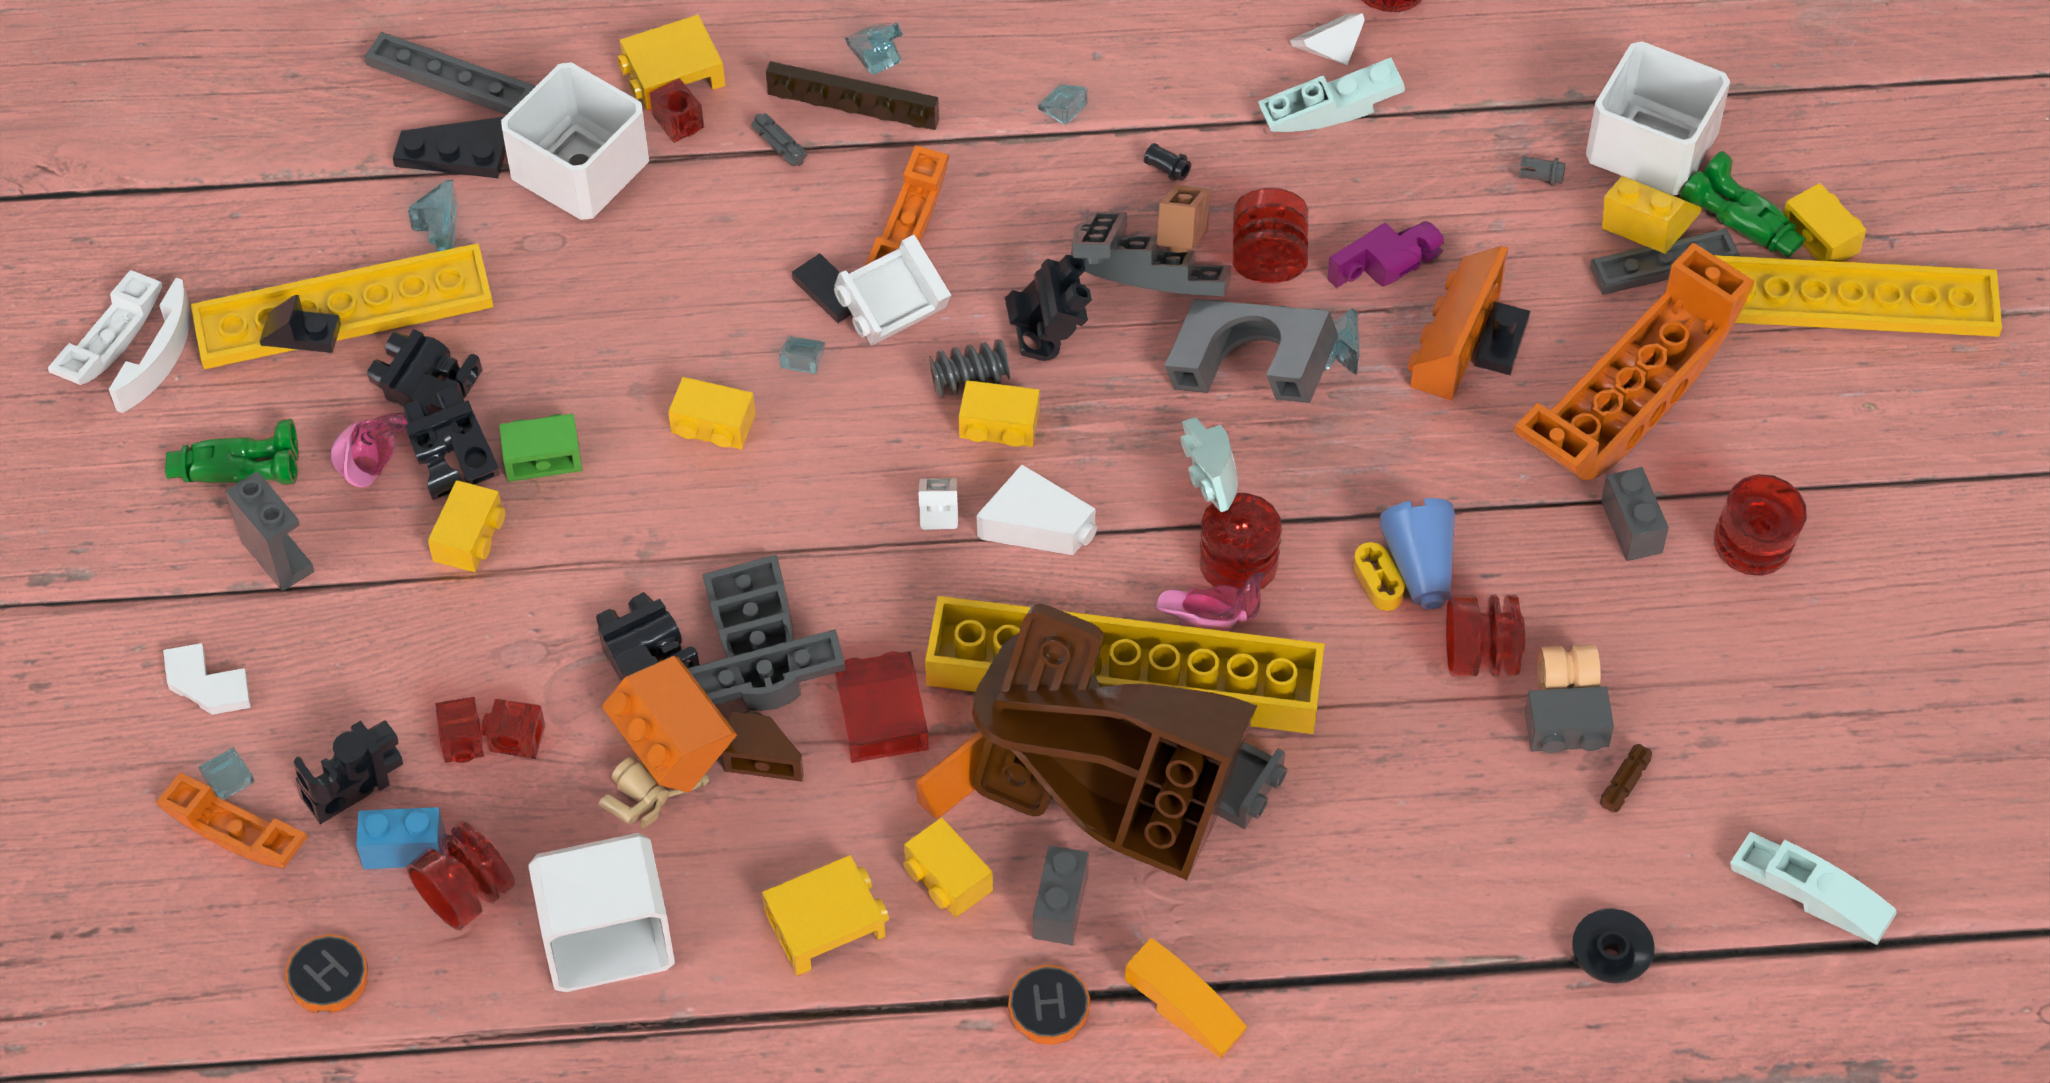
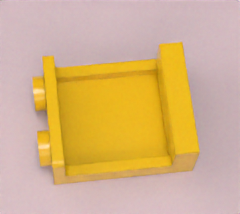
M698 14L620 39L622 54L617 55L620 70L623 75L629 74L631 78L629 85L633 97L637 100L641 99L646 110L653 108V95L707 78L712 90L725 86L723 62Z
M851 855L762 892L764 912L796 976L812 970L811 958L872 932H874L878 940L886 937L885 922L889 921V916L885 905L880 898L874 900L869 891L872 889V883L864 866L857 868Z

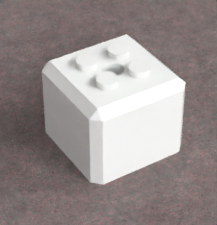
M1643 41L1630 44L1595 102L1586 156L1590 164L1672 196L1681 194L1688 180L1698 171L1719 134L1730 86V80L1726 73Z
M572 62L558 64L501 120L511 179L580 220L594 218L649 162L642 103Z
M640 833L629 834L536 854L529 863L541 934L554 990L562 992L579 990L666 971L675 964L667 914L652 844L649 838Z

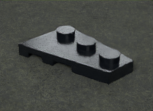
M504 117L402 130L393 155L394 166L498 179L506 154L501 123Z

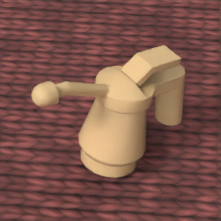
M632 756L622 761L616 767L611 778L617 784L619 791L637 801L638 804L631 808L612 795L607 794L602 797L598 806L628 825L642 818L640 827L645 829L658 819L659 809L665 804L668 797L685 792L676 789L668 790L665 786L659 785L645 765ZM705 774L692 790L707 785L709 782L708 775Z

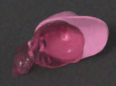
M405 413L385 414L371 421L355 422L346 428L337 437L331 449V461L334 469L341 476L345 477L351 485L360 488L370 486L377 476L382 473V469L388 464L393 455L394 434H399L406 430L405 425L407 421Z
M1256 572L1249 576L1242 589L1228 585H1219L1206 590L1192 588L1188 592L1167 590L1159 596L1156 607L1161 612L1178 617L1180 626L1229 632L1235 623L1250 621L1257 616L1261 601L1260 585L1264 573Z

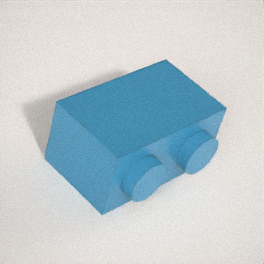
M439 807L358 811L356 846L363 869L444 866L445 828Z

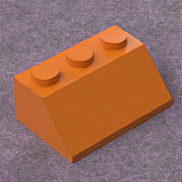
M672 656L625 677L601 706L656 782L661 786L687 793L691 792L737 736V733L680 658Z

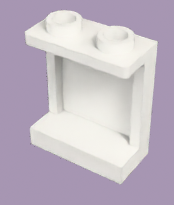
M915 235L902 240L899 249L849 274L846 270L840 272L834 288L839 303L843 307L847 306L854 317L853 325L857 333L862 338L866 337L871 346L945 309L951 297L949 290Z

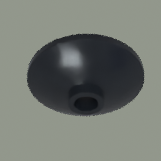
M1601 909L1590 913L1579 922L1572 939L1573 954L1579 966L1593 978L1606 983L1620 984L1637 979L1651 965L1655 951L1653 936L1645 923L1635 915L1619 909ZM1613 949L1618 953V955H1609L1605 952V950Z

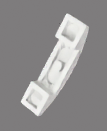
M130 270L110 293L112 305L77 346L71 343L67 344L48 367L49 373L79 385L85 384L103 373L119 358L140 331L159 296L162 283Z
M175 278L159 305L165 322L141 363L138 365L125 361L109 388L115 409L118 412H126L149 396L167 377L182 353L189 332L191 312L182 279Z

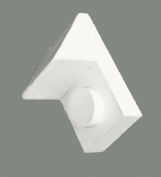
M957 478L920 479L919 507L921 529L957 528Z

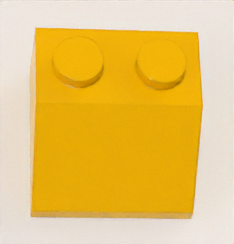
M1621 176L1604 196L1602 229L1666 254L1701 213V207Z

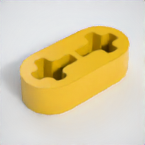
M1374 542L1363 543L1355 550L1354 572L1370 602L1376 608L1385 611L1394 610L1403 602L1404 581L1389 553L1382 545ZM1369 557L1372 562L1377 561L1376 571L1370 562H1364L1365 558ZM1381 582H1383L1388 591L1394 590L1393 595H1388L1386 591L1380 592Z

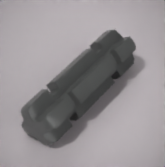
M757 114L754 117L755 120L751 123L752 129L759 136L762 135V138L780 156L783 155V158L791 166H800L804 163V159L807 156L805 149L798 143L796 144V141L778 124L775 125V121L768 114Z

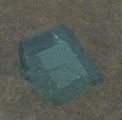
M1059 84L1038 105V109L1067 125L1087 105V88Z
M789 336L779 353L781 368L816 374L825 342Z

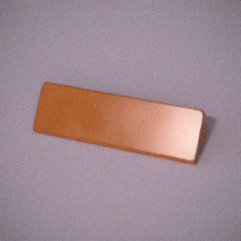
M980 731L916 780L917 802L934 818H940L975 790L973 779L986 740Z

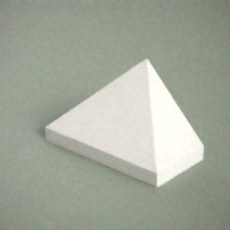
M1363 13L1346 14L1289 41L1294 48L1348 65L1365 19Z

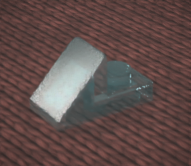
M898 22L873 24L845 38L847 45L871 74H877L901 61L893 39L903 35Z
M445 180L408 208L412 230L429 231L430 245L436 244L437 252L454 248L458 202L453 180Z
M1351 308L1334 322L1338 338L1324 371L1329 369L1336 359L1353 374H1357L1359 362L1357 311Z

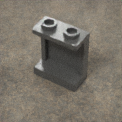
M255 472L225 491L242 544L282 592L314 572L311 561L287 534L299 526L298 518L259 472Z
M1244 742L1218 816L1243 829L1247 827L1253 817L1258 819L1268 803V797L1266 796L1272 787L1275 789L1280 787L1287 774L1288 768L1284 767L1285 751L1277 748L1273 756Z

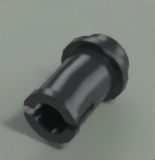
M1156 143L1151 144L1144 155V163L1165 172L1172 181L1177 179L1182 181L1190 172L1191 162L1187 160L1186 155H1176Z

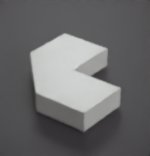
M202 643L163 650L166 680L171 691L181 697L189 698L211 715L251 708L245 668L207 675L205 650Z

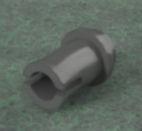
M1522 156L1520 166L1532 167L1535 170L1521 168L1519 178L1550 182V186H1554L1555 183L1562 184L1565 163L1559 162V158L1551 161Z

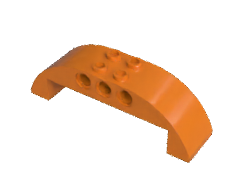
M1693 242L1671 265L1666 292L1551 410L1537 402L1514 426L1515 435L1582 480H1592L1601 476L1637 445L1699 377L1737 320L1753 288L1754 280Z

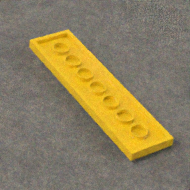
M479 243L191 304L198 347L204 369L297 350L260 345V338L268 312L294 295H299L302 309L305 312L339 315L341 327L336 341L494 307Z
M1714 255L1754 280L1753 288L1735 323L1999 337L2002 330L1997 270Z

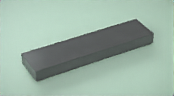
M1726 228L1678 239L1666 254L1649 247H1643L1591 259L1590 269L1602 295L1668 280L1671 265L1693 242L1713 255L1740 257V254Z

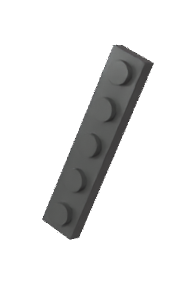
M383 32L380 33L364 56L367 66L506 115L535 88V85Z

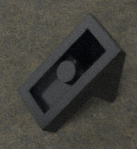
M294 295L268 312L260 338V345L333 353L341 327L340 317L334 314L305 312L302 309L299 295Z

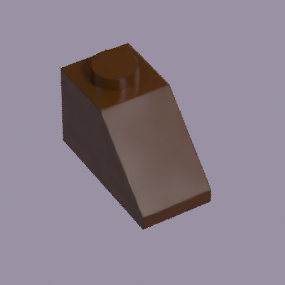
M731 711L729 724L737 733V736L722 753L725 772L803 781L802 755L770 716H765L755 711L743 713Z

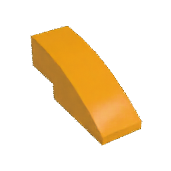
M1152 937L1125 965L1126 982L1157 1004V1012L1219 1058H1222L1247 1030L1244 1022L1206 982Z

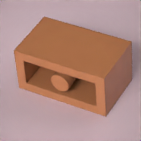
M1175 185L1159 205L1157 245L1167 246V250L1177 253L1188 252L1189 249L1192 250L1208 231L1211 189Z

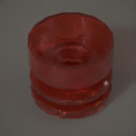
M1262 188L1250 191L1238 199L1233 210L1232 264L1239 274L1259 283L1290 281L1302 274L1308 265V207L1304 199L1294 192L1280 188Z
M1756 474L1745 477L1735 484L1714 529V545L1720 558L1732 569L1746 575L1763 576L1774 573L1787 563L1807 519L1806 504L1800 492L1788 481L1774 475Z
M1245 492L1236 493L1234 501L1226 511L1220 512L1213 503L1206 508L1201 521L1199 561L1200 570L1208 583L1219 591L1233 595L1252 594L1264 589L1274 579L1279 566V547L1282 535L1281 518L1274 506L1260 496Z
M1497 594L1490 595L1486 612H1480L1476 595H1450L1446 609V653L1450 676L1477 677L1481 666V659H1487L1491 676H1499L1502 659L1507 676H1518L1525 650V624L1518 596L1516 594H1506L1501 612Z
M462 821L452 828V835L444 834L439 839L443 855L435 849L427 848L406 867L411 882L423 900L446 924L459 931L482 913L483 910L478 897L487 903L494 904L500 897L499 892L506 894L515 885L514 877L498 850L476 828Z

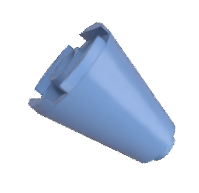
M1425 498V506L1412 507L1411 501L1402 502L1382 512L1379 521L1380 529L1413 603L1421 605L1423 609L1427 610L1442 607L1445 604L1444 601L1451 596L1455 511L1452 502L1437 498Z

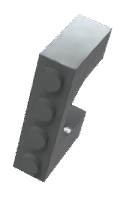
M1194 299L1164 366L1174 390L1208 393L1221 362L1233 349L1251 341H1272L1279 344V347L1266 376L1275 399L1310 403L1338 338V333L1331 313L1327 310Z

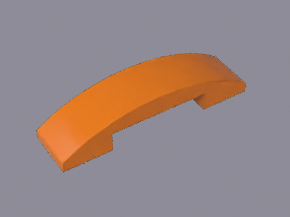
M915 145L903 173L904 183L882 236L876 237L865 265L899 249L901 241L912 235L916 236L919 243L921 242L941 190L949 161L948 154Z
M181 772L156 801L158 807L204 838L244 858L272 867L285 868L308 838L305 832L276 818L268 822L215 796L210 786Z

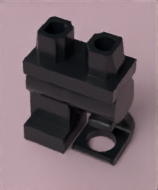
M1067 254L1060 262L1046 259L1041 264V268L1034 274V280L1022 292L1012 290L1005 297L1009 322L1011 325L1016 326L1022 356L1041 361L1054 359L1060 351V340L1068 339L1075 332L1076 325L1083 326L1088 321L1086 306L1092 301L1090 290L1086 285L1080 283L1079 277L1086 271L1082 258H1073V256ZM1023 336L1032 338L1037 345V350L1027 346Z
M413 329L409 336L393 332L385 346L387 354L395 357L392 363L387 364L378 359L374 360L367 371V375L371 383L383 390L386 400L393 403L397 402L404 407L407 403L423 399L428 414L431 415L443 410L437 397L439 391L455 386L464 399L483 369L479 357L475 354H470L460 368L457 359L451 357L449 349L442 342L435 338L424 336L422 332ZM443 376L445 380H440L438 377Z
M455 386L448 387L437 393L443 410L434 414H428L423 399H418L404 405L407 421L405 428L419 464H427L430 472L428 489L432 500L450 494L456 480L463 482L459 472L451 468L444 458L447 453L452 451L455 452L467 483L475 485L500 475L499 467L469 400L464 402L462 395Z
M643 592L631 598L628 602L631 613L619 618L615 610L608 609L596 616L602 650L621 681L633 673L659 663L655 657L661 654L663 660L672 656L679 657L686 668L700 665L698 654L694 647L681 649V633L671 614L666 611V607L661 599L653 601Z
M386 720L370 729H367L362 721H359L350 726L351 731L340 734L333 742V758L330 760L325 758L320 761L324 773L316 778L308 770L301 757L295 758L294 765L297 774L295 780L300 798L320 825L369 796L375 787L381 791L390 786L387 774L403 765V760L395 747L399 744L398 737Z

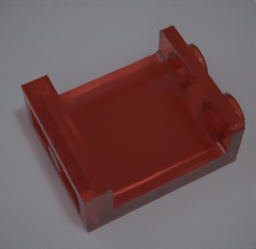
M892 651L877 657L865 659L850 658L845 660L846 670L835 673V683L839 692L851 763L929 750L928 729L911 651Z

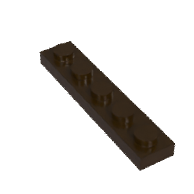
M772 61L769 62L766 69L768 95L777 96L781 99H791L810 103L814 106H824L843 110L847 113L871 116L884 121L899 122L916 128L936 130L939 122V99L936 96Z

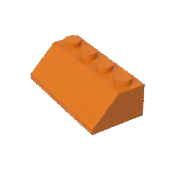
M1498 246L1464 256L1458 269H1451L1445 284V290L1448 291L1445 297L1439 295L1433 309L1432 316L1435 319L1432 324L1427 322L1422 331L1420 343L1423 345L1420 351L1414 349L1409 359L1407 371L1412 372L1410 387L1450 401L1453 400L1489 321L1494 303L1498 301L1501 294L1508 254L1507 247Z

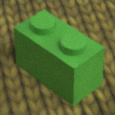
M574 413L566 415L554 414L545 418L515 420L510 423L499 424L503 461L508 482L582 471Z

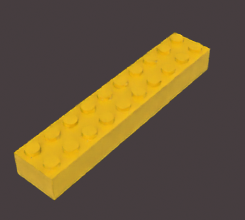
M937 596L925 659L926 686L976 692L979 683L1003 644L1011 637L1019 634L1023 619L1031 607ZM1066 612L1096 625L1103 633L1104 643L1094 670L1100 688L1122 684H1154L1213 692L1257 705L1250 724L1251 727L1314 734L1325 643Z

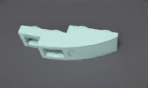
M1390 57L1328 83L1324 75L1260 100L1258 104L1271 132L1306 131L1348 122L1374 113V103L1404 92L1405 87Z
M1196 417L1182 421L1185 435L1180 436L1185 455L1192 459L1193 465L1188 467V472L1195 488L1200 487L1206 502L1212 501L1220 512L1228 510L1237 493L1238 474L1226 431L1222 425L1206 429Z
M1750 832L1730 862L1732 871L1803 903L1804 912L1876 945L1897 914V910L1863 883L1826 860L1787 840H1784L1779 845Z

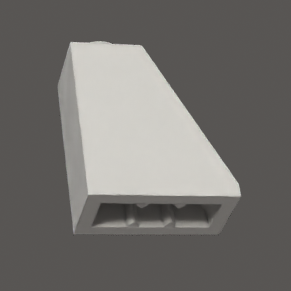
M1021 465L977 514V537L986 541L1074 555L1082 545H1088L1096 534V509L1024 465Z

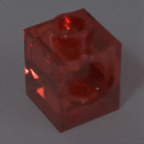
M680 78L650 92L652 116L674 143L685 137L692 136L704 128L702 105Z
M475 697L435 703L439 738L445 763H465L474 758L484 757L480 717Z
M495 699L491 713L484 715L482 723V735L487 737L490 752L536 759L545 729L541 705Z

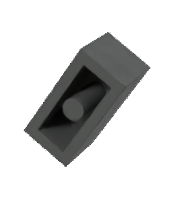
M1643 467L1606 475L1601 502L1626 561L1663 553L1669 527Z
M1607 686L1528 692L1525 717L1531 752L1557 753L1566 749L1595 751L1602 747H1609L1614 724Z
M1049 845L1033 913V939L1073 946L1088 879L1089 852Z

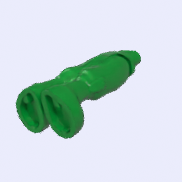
M1720 151L1712 158L1704 173L1698 171L1688 180L1681 192V199L1715 214L1722 224L1732 228L1751 241L1763 247H1768V251L1773 253L1777 250L1789 258L1804 244L1806 239L1795 231L1796 225L1793 222L1789 223L1787 216L1777 206L1756 191L1740 186L1731 177L1733 160L1724 151Z
M293 419L278 421L274 430V436L263 440L247 437L217 438L191 444V448L189 445H183L181 451L166 453L167 479L183 478L184 482L239 483L255 472H259L265 480L276 481L282 485L295 484L298 477L296 461L299 458L295 423ZM257 459H271L265 461H255Z

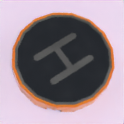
M332 934L313 937L301 944L290 956L285 970L287 987L295 1002L308 1011L319 1013L318 1010H329L330 1013L341 1011L355 1003L365 991L368 976L366 957L360 947L346 937Z
M1043 965L1029 969L1017 978L1010 990L1008 1012L1012 1024L1019 1033L1021 1031L1024 1035L1028 1036L1029 1040L1037 1044L1055 1045L1069 1041L1077 1035V1031L1083 1025L1085 1026L1089 1019L1090 996L1085 983L1076 973L1061 966Z

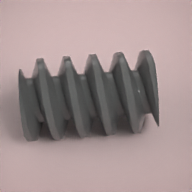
M1001 339L995 340L993 351L987 342H981L978 354L973 345H966L964 356L957 347L951 349L949 359L943 350L937 351L935 362L931 356L929 357L932 380L939 398L943 397L945 386H949L953 395H957L959 383H963L965 386L966 380H977L978 382L987 383L988 378L992 377L995 384L1000 385L1003 375H1006L1010 380L1008 358Z

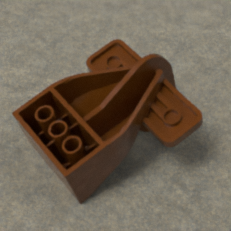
M1035 604L1029 609L1023 619L1019 634L1008 639L999 650L979 683L973 699V720L980 733L986 738L973 779L975 790L990 800L1030 816L1044 814L1053 797L1083 831L1103 845L1187 880L1214 826L1257 705L1213 692L1154 684H1122L1100 688L1094 672L1104 643V636L1099 627L1051 606Z

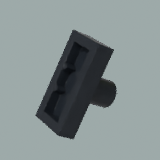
M1499 302L1494 303L1476 357V367L1511 375L1529 321V310Z

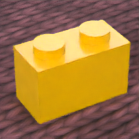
M1821 183L1786 201L1783 213L1789 219V223L1793 222L1796 225L1795 231L1806 239L1802 246L1817 261L1844 262L1861 252L1867 229L1863 226L1860 219L1853 216L1840 203L1837 196L1830 193Z
M682 377L668 411L671 433L685 439H699L712 442L720 447L742 449L756 415L754 393Z
M966 380L959 413L960 438L969 439L974 442L1004 443L1013 447H1033L1040 413V389Z
M456 480L428 539L433 562L476 572L481 559L486 560L490 553L491 538L495 529L499 530L505 519V508L502 507L499 491Z
M942 817L904 844L905 862L903 865L909 876L916 882L921 880L929 889V895L933 902L940 909L947 908L955 918L993 891V871Z

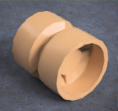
M1595 644L1573 645L1569 652H1566L1562 646L1540 647L1537 658L1539 689L1600 687L1601 672L1597 646Z

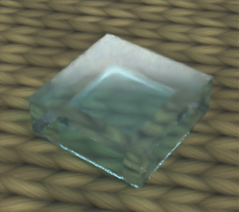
M234 747L199 766L202 776L212 788L214 794L223 800L255 782L253 775Z

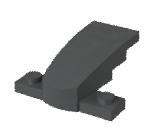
M1091 212L1086 222L1077 224L1074 227L1071 256L1073 258H1082L1085 264V272L1110 281L1151 290L1209 296H1225L1231 281V265H1195V250H1189L1184 253L1159 250L1157 236H1122L1127 228V213Z
M777 555L702 574L709 603L727 658L687 669L715 705L743 698L749 710L765 711L777 709L791 703L801 695L800 682L846 670L836 629L795 640L788 599Z

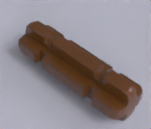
M1641 744L1633 745L1628 753V758L1624 759L1610 781V786H1607L1601 795L1600 805L1613 813L1620 810L1625 802L1624 799L1629 796L1640 779L1641 772L1647 768L1651 761L1652 751Z

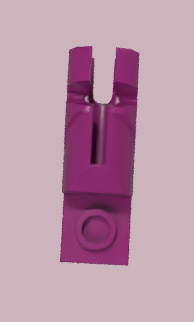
M1423 221L1398 234L1385 222L1330 256L1327 280L1338 288L1348 281H1355L1365 271L1376 283L1384 287L1394 283L1409 272L1419 269L1421 266L1420 261L1428 263L1443 252L1440 246L1444 244V238L1440 231L1428 221Z

